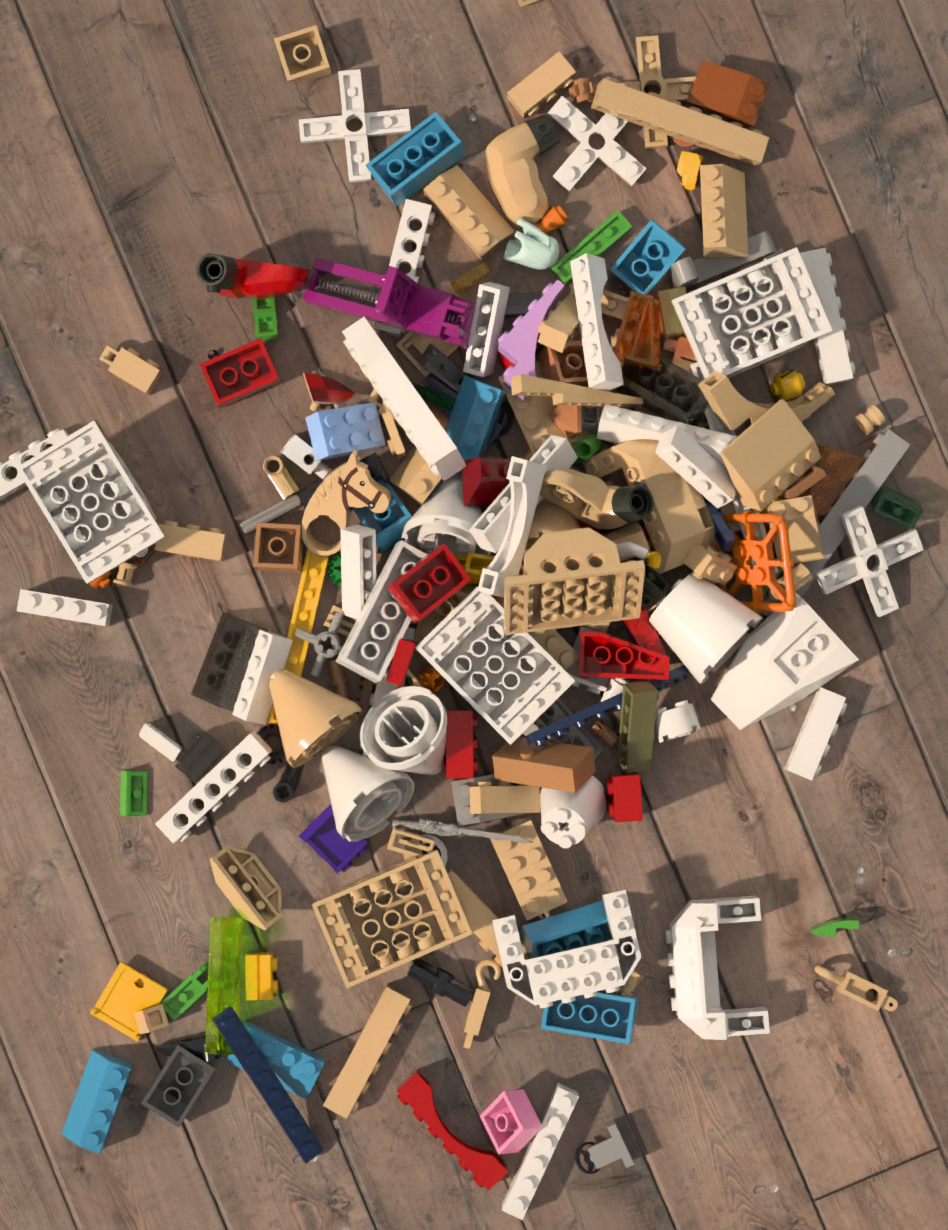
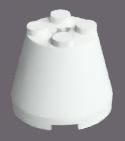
M591 776L576 793L542 788L540 793L542 833L562 848H569L571 845L579 843L604 816L607 801L603 785L594 776Z

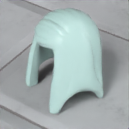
M518 218L516 224L523 227L524 233L516 231L515 237L518 239L508 241L503 260L538 270H544L553 266L560 252L557 240L549 237L526 220Z

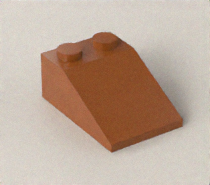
M703 60L687 103L711 114L718 115L729 122H738L743 125V128H748L756 123L770 83L750 74Z

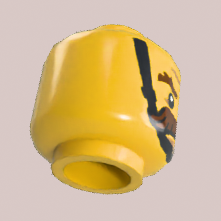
M790 369L775 374L773 383L770 384V389L773 396L787 401L801 396L802 391L805 389V381L801 373Z

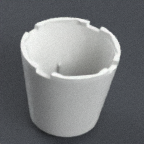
M689 574L685 579H679L671 588V593L656 604L657 609L653 612L649 621L695 679L702 684L709 678L708 672L712 671L715 673L742 645L745 638L749 635L747 631L751 626L755 629L761 622L762 617L707 579L700 580Z

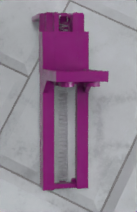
M315 258L312 267L314 269L302 299L308 304L359 318L365 317L366 320L453 343L467 351L476 306L475 302L458 298L449 292L419 285L396 267L389 266L388 271L381 275ZM327 272L382 287L381 293L378 296L376 295L375 297V293L372 294L371 301L375 303L376 308L314 291L315 287L320 286L322 280L318 278L319 275L323 276ZM346 286V289H345V294H346V295H347V292H348V289H349L348 286ZM354 288L352 296L354 298H358L360 289L357 290V296L355 297L354 294L356 292V288ZM371 292L368 293V299H367V300H368L369 302H371V301L369 300V298H370V296H371Z

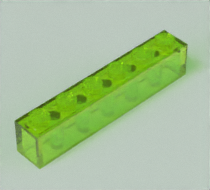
M211 917L205 1053L234 1055L212 1021V1018L229 1006L233 1007L237 1015H239L242 918Z

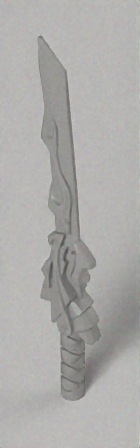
M422 818L419 822L393 819L392 826L395 828L422 830V832L438 834L440 836H461L465 834L471 837L480 836L495 840L533 843L521 836L462 828L454 824H444Z

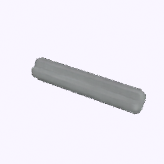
M295 494L241 522L240 527L247 534L256 529L257 523H268L297 508L302 502L299 496Z

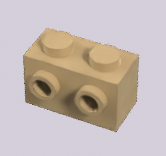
M697 544L693 545L683 561L684 564L693 570L691 572L693 576L700 580L705 578L713 584L718 582L726 585L738 567L731 561L732 557L727 553L718 552L712 547L708 546L706 548Z

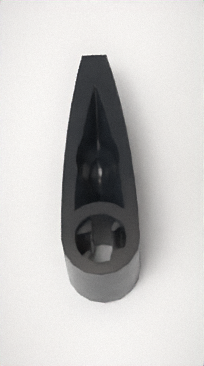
M289 763L287 764L277 785L273 789V796L277 801L283 803L292 799L305 764L296 768H292ZM283 786H286L289 796L285 795L283 798L278 790L279 787L282 789Z
M219 1034L199 1036L156 1046L157 1051L171 1056L177 1045L203 1061H211L223 1057Z

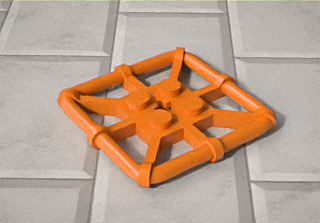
M751 511L722 513L725 523L742 522L745 525L746 539H740L734 532L735 540L732 547L733 558L731 561L738 567L735 570L736 581L728 591V594L735 598L744 584L751 585L753 601L739 602L754 612L793 611L796 607L792 568L794 566V559H791L787 519L783 515L752 513ZM755 522L773 523L772 528L764 539H756ZM778 534L780 535L782 559H774L772 542ZM715 540V550L720 552L722 550ZM752 559L756 561V565L752 564ZM775 566L783 567L785 589L776 580ZM717 582V587L726 592V585ZM762 585H768L782 603L764 602Z

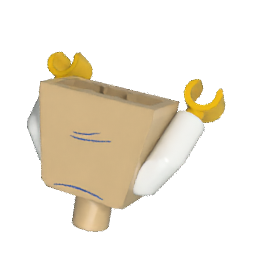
M638 521L604 535L607 539L616 543L620 562L636 556L643 560L648 558V566L652 568L660 567L661 555L658 552H653L654 546L652 541L645 538Z

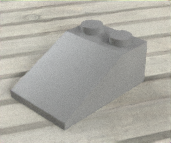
M495 774L451 780L458 826L524 814H470V787H477L478 782H492V786H498V782H506L495 780ZM511 782V786H517V783Z

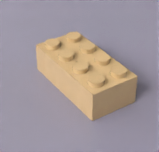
M531 819L499 833L521 836L533 843H520L490 838L526 920L568 902Z

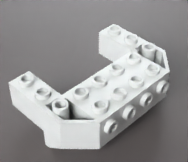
M626 890L602 895L612 939L541 957L524 959L515 915L492 920L507 988L530 1003L540 1005V1008L553 1006V1001L561 999L562 1003L572 1002L576 1000L575 996L583 994L584 998L594 997L598 995L597 991L606 989L607 993L619 991V986L625 985L641 959Z
M756 895L689 900L671 921L669 930H666V942L671 944V952L667 953L668 966H672L673 975H669L670 989L674 988L675 996L671 997V1009L676 1011L678 1018L702 1039L727 1040V1036L770 1033L768 1010L765 1007L723 1010L720 1006L715 931H718V924L761 921L760 899Z

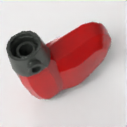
M212 253L202 256L197 265L198 278L207 285L208 292L218 293L221 296L232 299L248 297L264 300L293 293L307 283L310 270L304 268L241 260Z

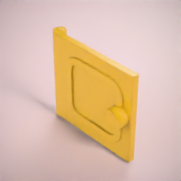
M121 961L95 1007L90 1010V1014L138 1042L142 1034L139 1033L134 1012L159 1005L168 989Z

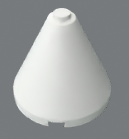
M461 471L443 481L404 526L402 538H405L404 542L426 554H429L436 547L444 543L453 555L467 556L468 552L483 555L491 554L490 551L480 548L469 531L483 512L481 506H464Z
M418 686L402 687L382 697L384 701L376 709L371 707L363 720L360 741L364 752L372 762L385 769L425 775L440 773L445 764L447 713L442 702L430 690Z
M330 746L323 752L322 763L336 829L343 839L346 838L349 842H357L375 835L390 824L387 820L389 816L395 811L400 814L409 803L415 784L406 772L379 767L370 758L340 746Z

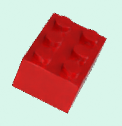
M262 338L199 364L219 408L281 382Z
M444 543L432 550L386 587L413 623L422 620L472 579Z
M446 710V779L473 778V773H478V760L473 759V751L478 750L477 737H473V728H477V714H473V710Z
M636 772L609 774V779H605V789L610 795V801H607V815L615 823L643 821L640 775Z

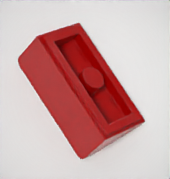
M401 638L398 641L386 678L387 682L399 686L403 685L416 646L415 640Z

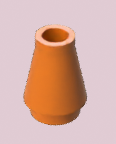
M558 205L556 208L552 207L536 227L545 234H548L566 225L565 222L569 220V217Z

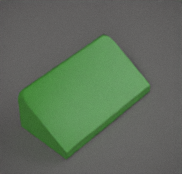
M121 771L120 815L147 816L148 771Z

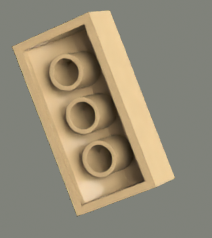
M724 164L700 165L704 259L747 257L748 235L745 173Z
M458 165L440 174L423 189L426 198L481 261L515 233L512 227Z

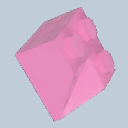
M524 1089L503 1091L480 1115L498 1154L519 1152L543 1128Z

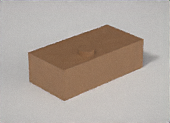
M519 736L511 745L506 742L492 756L495 780L576 793L596 772L593 748L547 741L538 746L535 743L528 745L525 737Z

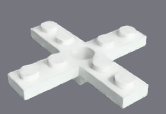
M361 70L338 71L342 115L300 119L301 144L345 139L349 183L372 181L371 173L365 166L370 162L367 137L410 132L409 109L365 113ZM356 118L362 121L363 126L359 131L352 132L347 129V123L351 119Z
M563 96L548 112L552 119L580 142L579 146L553 175V178L569 192L598 158L630 186H633L647 169L613 140L629 121L605 114L597 124H594ZM595 134L601 135L605 140L604 147L598 150L591 148L589 145V138Z
M857 506L840 514L854 556L815 573L822 593L827 595L863 578L876 616L881 617L899 609L886 570L888 566L923 551L917 530L911 529L876 545L863 506ZM871 555H875L876 564L869 570L867 568V560Z

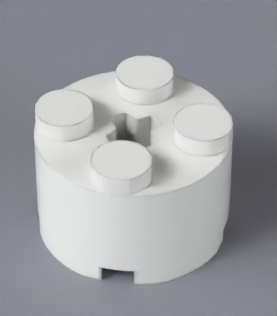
M688 700L676 703L674 709L668 711L666 707L656 710L657 720L655 721L654 730L659 743H663V738L665 737L667 741L689 735L693 731L692 728H695L696 732L701 730L694 706L689 704Z

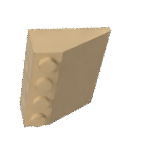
M540 361L535 362L536 377L549 379L543 375ZM505 376L498 377L502 389L507 390L506 398L532 456L550 435L567 438L548 416L557 406L553 405V396H528L522 401L518 396L512 395V391L503 384ZM582 431L573 439L567 438L571 445L591 433L589 431Z
M783 399L779 400L720 452L742 505L758 511L766 508L822 458L815 440Z

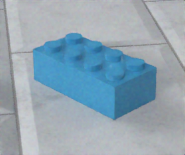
M600 990L597 991L598 995L594 997L584 998L583 994L575 996L576 1000L568 1003H562V999L553 1001V1006L546 1007L543 1010L541 1029L630 1044L634 1039L639 997L614 992L607 993Z

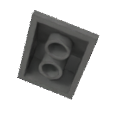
M177 1045L141 1104L175 1126L180 1127L214 1073L215 1068Z

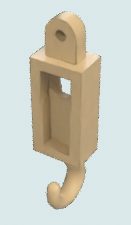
M493 959L482 960L476 967L479 986H476L464 1027V1032L467 1035L463 1047L470 1049L474 1035L478 1036L491 993L484 979L483 968L492 966L495 969V980H498L501 976L500 965Z
M816 965L814 968L815 972L822 977L837 983L836 990L877 1011H879L880 1007L888 1011H894L898 1006L897 1001L887 995L888 991L885 988L848 970H845L843 975H840L820 965ZM869 989H875L878 992L874 1001L866 999V992Z

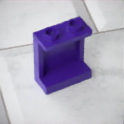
M331 804L299 835L304 842H307L334 869L336 874L340 870L344 873L353 864L350 860L356 854L360 857L369 848L366 845L369 842L368 839L349 842L346 838H342L336 829Z

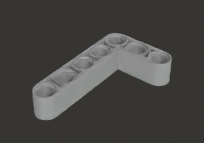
M765 231L748 238L747 257L709 259L701 257L692 261L691 257H686L673 263L668 274L674 288L685 286V289L688 290L766 258L776 252V248L769 232Z

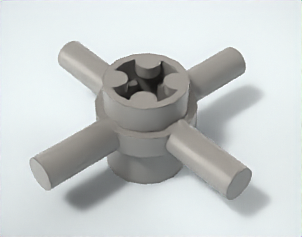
M335 612L328 631L321 632L317 636L297 628L294 636L314 644V649L318 654L310 673L311 675L319 677L326 658L340 654L343 646L340 645V640L336 633L344 615ZM329 638L333 648L325 651L320 644L321 641H326Z

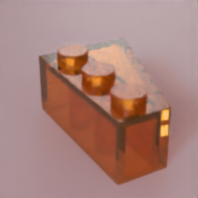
M631 291L614 348V354L619 362L661 371L659 302L652 295Z
M816 443L822 458L814 466L822 468L826 476L801 493L798 498L812 495L816 513L824 516L865 458Z

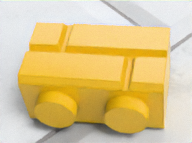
M274 952L246 953V1000H273L274 994H278V980H274V971H278V958H274Z

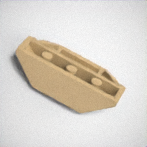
M227 845L210 858L216 884L243 919L266 930L282 917L281 888L254 853Z

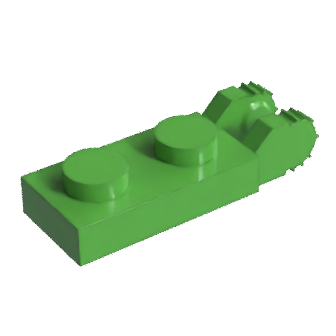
M207 962L194 974L192 973L160 1003L163 1004L165 1012L174 1021L219 977L217 972L208 977L204 984L197 978L210 966Z

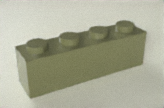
M648 680L623 684L617 764L626 774L651 770V761L654 757L652 751L653 741L655 740L654 727L657 720L656 705L659 693Z

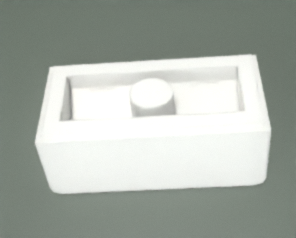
M151 723L143 725L139 736L174 762L183 751V748Z

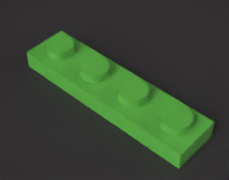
M617 210L550 269L566 285L573 279L570 261L586 253L599 257L632 228V225Z

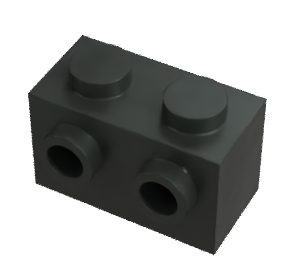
M635 557L633 560L641 561L643 559ZM644 560L645 575L641 606L648 611L666 596L671 584L656 570L648 566V563Z

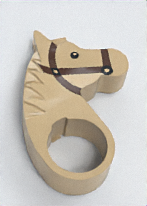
M353 450L348 462L335 468L322 481L304 511L302 539L307 548L318 555H332L341 549V539L334 544H323L312 536L310 522L318 518L319 515L329 516L330 519L339 525L340 529L349 527L350 507L362 508L367 506L375 513H383L390 504V491L371 477L368 465L359 462L356 450Z

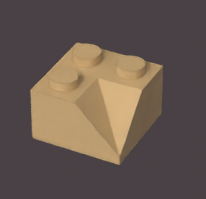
M316 25L274 38L288 82L312 81L331 74Z

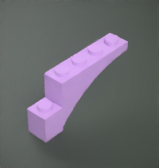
M559 280L554 284L549 283L542 292L544 295L539 300L535 299L529 305L527 314L524 317L520 315L513 323L514 328L509 333L507 331L504 332L498 339V351L515 365L509 366L503 374L505 376L503 384L511 391V377L519 374L536 377L535 350L539 337L538 329L553 304L564 291V284ZM518 396V397H519L522 401H524L528 396Z

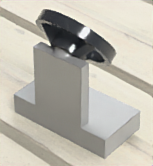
M614 1119L606 1123L611 1135L610 1138L597 1144L594 1142H584L577 1148L575 1160L578 1168L583 1173H597L601 1167L621 1158L626 1168L634 1165L633 1158ZM587 1144L592 1145L587 1148L588 1151L582 1149ZM580 1153L584 1155V1161L588 1164V1171L581 1165Z

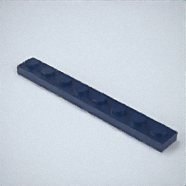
M683 665L669 671V680H649V682L659 692L666 689V684L671 681L677 684L686 680V675L690 671ZM623 692L525 736L528 745L535 743L536 746L549 741L548 736L555 734L556 737L569 732L568 727L573 725L579 728L589 723L587 719L595 716L596 719H599L609 714L607 710L613 707L616 710L621 709Z
M227 1007L212 1018V1021L305 1164L308 1163L324 1149L233 1007Z

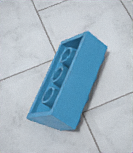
M435 112L365 166L395 207H398L406 199L465 156L466 151L461 140L438 113Z
M464 375L445 432L457 447L463 460L484 456L507 391Z
M603 900L522 926L523 944L529 959L606 942L608 939H612Z
M246 1020L244 1022L245 1028L284 1089L307 1100L326 1058ZM231 1050L226 1061L243 1069Z
M92 1049L62 1135L77 1146L100 1154L105 1147L134 1064Z

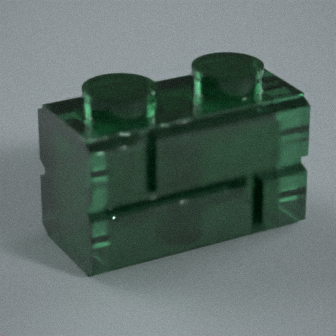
M881 485L871 502L873 512L879 515L883 514L884 517L910 529L915 527L923 512L921 502L884 485Z

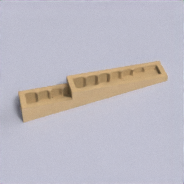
M525 374L511 377L512 395L553 396V405L604 407L607 404L617 407H635L643 404V398Z

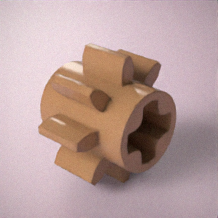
M580 78L573 81L574 85L572 88H569L570 98L577 100V104L593 102L597 89L596 83L590 82V78Z

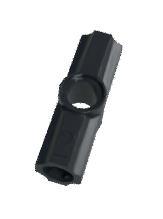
M419 958L413 961L407 973L408 976L423 983L435 994L442 997L446 996L464 1007L467 1006L475 989L455 979L449 972L439 967L435 968Z

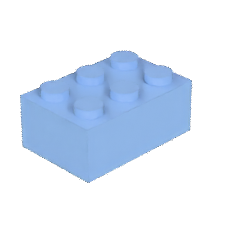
M375 402L319 411L306 417L316 461L351 455L353 450H356L357 454L374 451L386 445Z

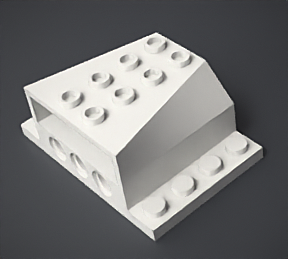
M797 247L671 301L704 378H707L714 371L728 378L799 349L810 340L832 331Z
M92 421L17 467L18 472L86 584L93 582L165 538V535L155 521L157 518L148 500L112 444L106 440L95 421Z
M478 586L415 647L510 745L575 682L527 632L505 635L504 608L490 594L478 591Z

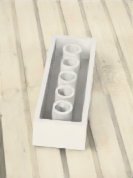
M402 540L395 544L335 662L374 683L381 681L395 654L398 641L403 638L411 622L410 617L386 586L425 557L426 553Z

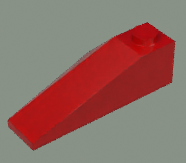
M580 632L579 677L669 680L670 657L603 632Z

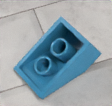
M651 219L610 270L644 299L686 247Z
M379 476L374 480L387 488L391 493V501L386 511L375 513L367 506L362 508L352 507L364 527L376 530V544L383 553L403 539L404 526L412 516L388 481L385 482L382 476Z

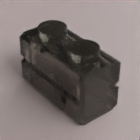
M198 732L190 741L192 747L188 751L184 749L175 759L178 761L175 767L195 784L198 783L226 750L222 744L207 732H204L202 735Z

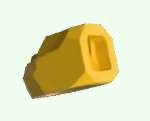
M681 151L677 172L680 175V184L686 190L693 191L697 187L700 177V165H703L704 158L699 154Z

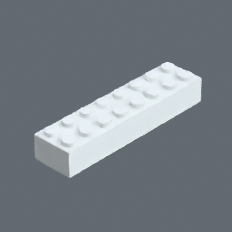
M361 318L343 330L342 333L346 338L343 343L349 350V353L355 362L358 363L364 375L370 380L387 408L391 410L410 441L414 443L419 454L427 462L435 477L440 475L446 481L465 468L466 464L457 447L366 318Z

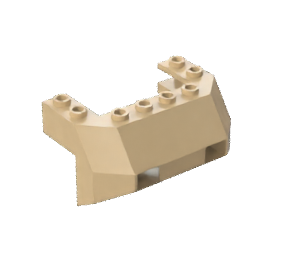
M628 440L582 461L586 473L589 475L604 478L623 470L629 486H633L637 481L647 485V489L653 496L654 507L652 513L644 518L643 522L655 552L661 555L660 567L653 568L659 574L684 565L683 561L694 544L706 548L709 546L715 549V526L701 493L655 453L659 440Z

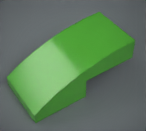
M275 297L264 300L252 298L256 340L262 338L263 341L279 339Z
M856 918L833 919L811 927L810 932L813 935L836 937L837 928L859 930L860 921Z

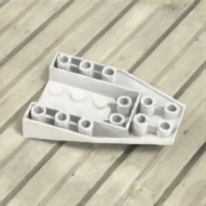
M796 592V607L793 611L773 612L745 638L711 697V700L740 730L804 699L859 660Z

